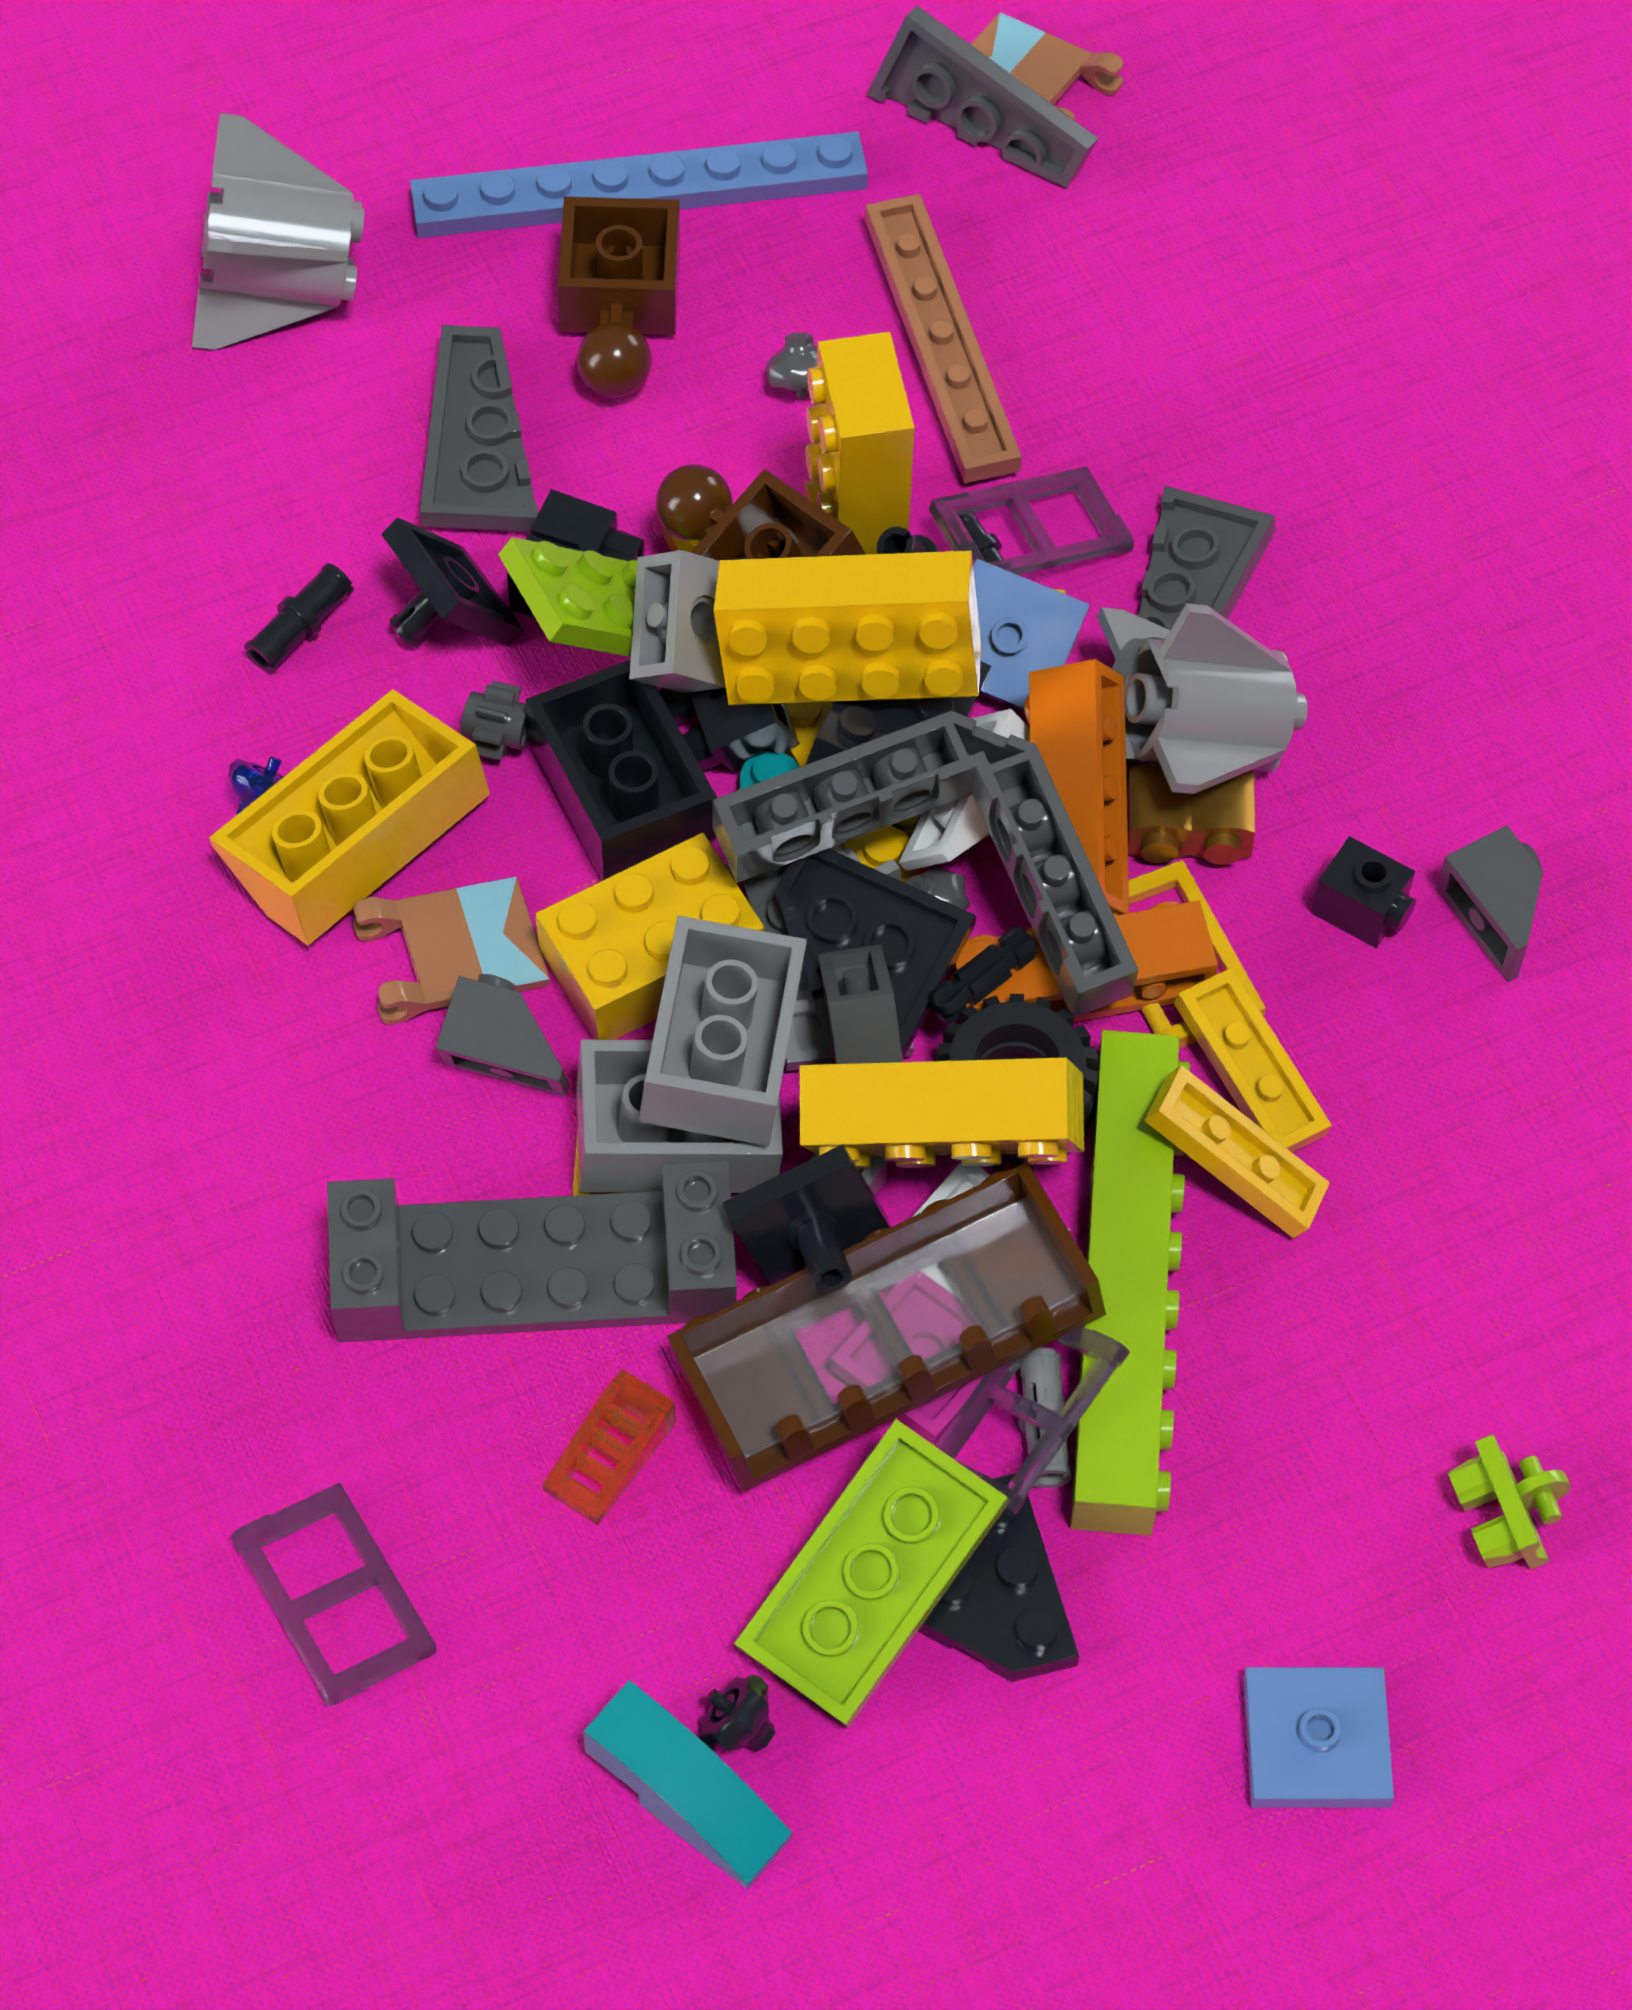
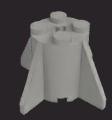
M220 112L211 185L212 187L221 188V192L208 193L207 208L203 216L204 232L201 257L204 258L203 269L211 270V274L199 272V289L192 347L212 350L340 306L341 300L353 301L357 266H354V259L348 258L350 242L361 243L365 209L361 208L362 202L353 200L352 191L245 116Z
M1186 603L1171 630L1123 609L1104 607L1100 609L1097 618L1115 658L1112 669L1123 675L1125 681L1127 783L1130 767L1160 763L1172 792L1195 794L1250 770L1271 773L1278 768L1281 757L1293 735V730H1299L1303 727L1308 712L1306 697L1302 693H1297L1294 676L1284 651L1268 649L1207 605Z

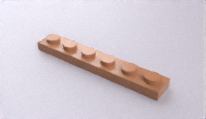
M921 194L865 205L866 225L963 482L969 483L1021 471V453Z

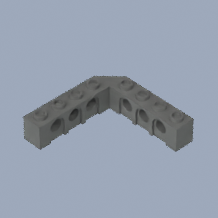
M949 711L713 800V830L734 879L738 883L966 796L973 795L1070 1013L1075 1018L1132 996L1139 970L1036 744L1012 734H1010L1009 738L976 726L977 721Z

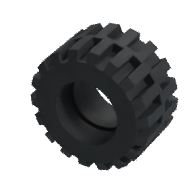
M1010 994V1001L1003 1003L999 1002L997 996L983 999L982 1010L978 1011L970 1005L960 1012L959 1024L950 1022L944 1031L943 1043L938 1045L936 1061L1067 1058L1083 1073L1084 1133L1086 1134L1091 1123L1099 1073L1097 1072L1098 1055L1095 1047H1089L1091 1035L1085 1026L1073 1028L1074 1015L1065 1008H1062L1057 1013L1050 1010L1051 1001L1038 997L1036 1003L1033 1004L1024 1002V994ZM1018 1153L1001 1154V1165L992 1166V1170L1006 1171L1007 1164L1021 1165L1027 1162V1158L1018 1157ZM1029 1164L1032 1171H1034L1035 1164Z

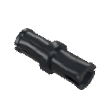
M326 563L321 568V571L295 597L286 596L277 606L278 614L252 640H249L244 645L249 658L262 670L273 673L278 665L304 639L312 640L322 629L320 622L346 596H349L354 591V587L351 586L352 582L347 575L335 565Z

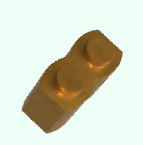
M1160 763L1130 767L1127 791L1128 854L1144 858L1153 863H1166L1176 858L1191 855L1219 865L1231 864L1237 860L1252 857L1255 837L1254 770L1245 772L1195 794L1171 791Z

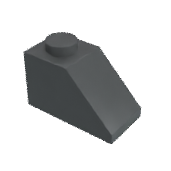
M1506 825L1445 856L1437 891L1505 980L1510 982L1519 976L1543 870L1533 848L1527 843H1521Z
M882 945L818 954L836 1064L903 1062L894 992Z
M479 974L477 980L458 976L436 1044V1050L444 1065L566 1097L570 1085L565 1073L521 993L514 991L515 984L491 974Z

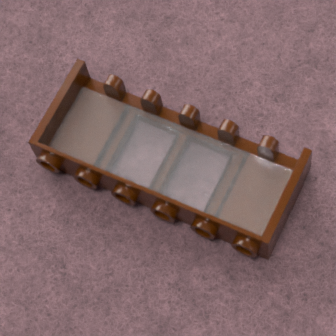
M1025 1162L1009 1171L996 1172L988 1176L980 1185L951 1199L938 1200L927 1206L922 1213L891 1228L878 1229L867 1235L862 1242L843 1250L852 1272V1280L838 1291L832 1293L818 1291L812 1282L807 1266H805L802 1271L771 1286H762L750 1291L742 1300L711 1315H702L690 1320L682 1329L668 1335L667 1338L688 1388L743 1492L1105 1316L1106 1311L1098 1278L1028 1162Z

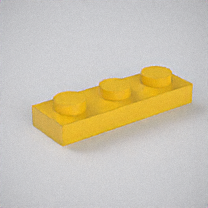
M1233 967L1178 993L1174 1002L1175 1007L1240 1111L1291 1152L1328 1134L1332 1124Z
M1180 1065L1169 1073L1144 1121L1293 1239L1307 1231L1330 1182L1185 1067Z

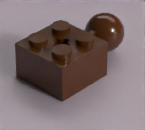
M564 196L558 273L560 331L589 332L579 346L577 367L587 387L601 396L608 398L625 397L636 392L646 382L651 371L652 355L650 347L642 334L676 335L680 261V200Z
M689 464L674 469L663 479L657 490L655 505L661 524L671 535L678 539L699 542L691 553L717 561L866 555L854 532L849 527L766 469L762 470L734 504L732 493L726 480L712 468L699 464Z

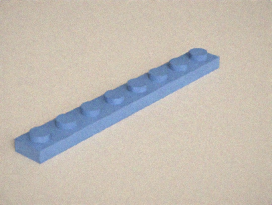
M859 131L414 179L410 180L417 238L562 223L564 196L680 200L681 210L867 189L868 172Z

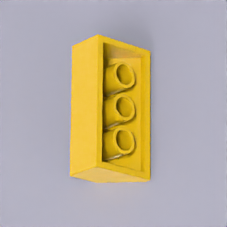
M392 689L211 835L209 839L212 847L264 913L309 946L350 912L358 900L368 897L487 798L490 792L476 744Z

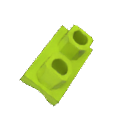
M1494 1434L1475 1441L1480 1455L1448 1472V1475L1465 1512L1497 1498L1505 1515L1471 1528L1488 1568L1524 1558L1532 1570L1549 1563L1550 1561L1528 1510L1538 1509L1545 1525L1561 1520L1562 1514L1556 1501L1565 1496L1571 1489L1566 1473L1562 1470L1543 1471L1538 1457L1529 1456L1519 1462L1525 1479L1517 1484L1506 1455L1501 1451Z

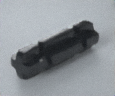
M1012 927L997 939L1000 944L998 947L993 944L989 945L952 974L955 978L953 982L948 979L944 980L929 992V1008L932 1013L945 1024L957 1020L960 1017V1012L967 1008L965 1006L967 1003L976 1005L1013 976L1010 971L1012 968L1020 970L1036 957L1038 945L1034 938L1022 927Z

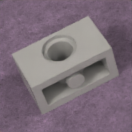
M683 550L637 557L630 680L679 693L726 687L714 617L719 561Z

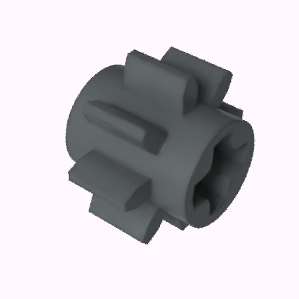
M493 681L492 685L487 684L485 686L484 694L475 691L469 694L462 714L461 735L476 740L475 744L479 756L501 761L503 756L508 757L510 748L524 749L528 741L526 704L518 702L521 687Z

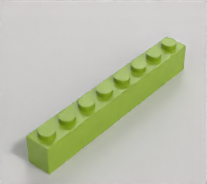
M1102 1030L1097 1066V1072L1099 1073L1095 1093L1086 1260L1099 1280L1106 1315L1082 1326L1070 1529L1151 1536L1156 1512H1168L1171 1472L1159 1471L1160 1450L1171 1451L1174 1410H1162V1390H1174L1177 1351L1164 1348L1165 1330H1176L1178 1322L1179 1291L1167 1290L1168 1271L1179 1272L1182 1232L1170 1231L1171 1213H1182L1185 1175L1173 1174L1174 1156H1184L1185 1153L1144 1120L1166 1076L1180 1065L1190 1071V1062L1178 1061L1179 1036Z

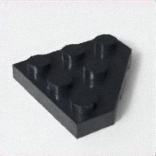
M829 848L791 862L775 889L776 900L788 935L807 939L801 972L831 1058L835 1060L818 954L881 944L894 992L902 1058L904 1059L930 1011L929 992L947 979L976 925V915Z
M1018 1472L985 1480V1482L1007 1496L1010 1502L917 1632L949 1649L955 1646L987 1663L988 1670L1010 1682L1075 1667L1078 1665L1079 1653L1022 1474Z

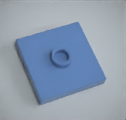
M976 559L973 569L981 637V661L992 666L981 694L1025 712V699L1029 695V672L1066 665L1090 604Z
M1384 1667L1245 1668L1243 1678L1251 1808H1391L1394 1792Z

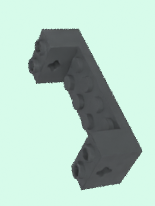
M729 1160L662 1164V1191L399 1205L394 1178L327 1182L330 1302L338 1343L687 1323L698 1316L711 1315L736 1303L737 1280L733 1226L729 1222L722 1203L731 1198Z

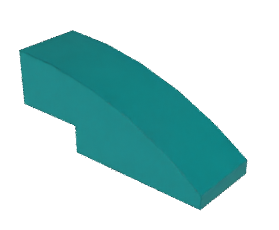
M628 1680L583 1731L585 1752L637 1792L639 1794V1804L746 1889L753 1884L792 1838L790 1829L721 1758L632 1681Z

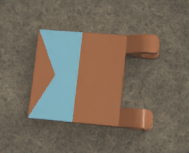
M1001 12L971 43L973 47L1053 105L1080 75L1104 95H1113L1123 85V78L1116 76L1123 68V60L1117 54L1112 52L1091 53ZM1057 107L1075 121V116L1070 110Z
M517 876L398 900L378 897L363 898L354 904L355 919L353 927L357 938L363 942L373 941L401 928L417 982L394 980L385 982L379 987L378 995L380 1001L378 1002V1011L381 1020L387 1025L405 1022L427 1010L449 1006L458 976L477 980L479 974L495 975L514 983L516 986L514 991L518 992L549 986L550 978Z

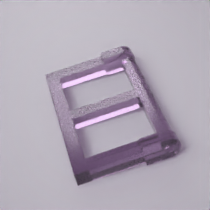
M1087 466L933 499L929 507L931 515L952 551H972L974 566L976 559L986 561L959 515L1007 505L1033 548L1034 553L994 561L989 564L1017 575L1110 554H1124L1131 552L1134 546L1132 534L1119 514L1116 515ZM1075 490L1103 537L1056 547L1028 500Z
M1081 1325L1056 1339V1341L1097 1359L1059 1413L1005 1388L1029 1353L986 1373L935 1446L955 1460L957 1454L992 1405L1045 1430L1046 1432L1008 1486L957 1461L1007 1496L1010 1502L1003 1512L1015 1517L1024 1504L1023 1500L1116 1368L1121 1367L1130 1354L1129 1350L1117 1340L1093 1329L1089 1330Z
M337 1483L272 1515L267 1514L241 1526L232 1533L230 1539L237 1551L245 1559L319 1688L318 1692L326 1706L337 1705L363 1692L365 1688L436 1654L437 1645L341 1483ZM334 1513L365 1566L291 1601L261 1547ZM377 1585L408 1639L334 1675L303 1620Z

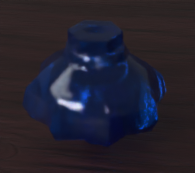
M270 756L266 767L256 762H248L242 759H236L230 764L228 776L238 796L239 808L236 814H239L284 777L277 772L282 762L281 759Z

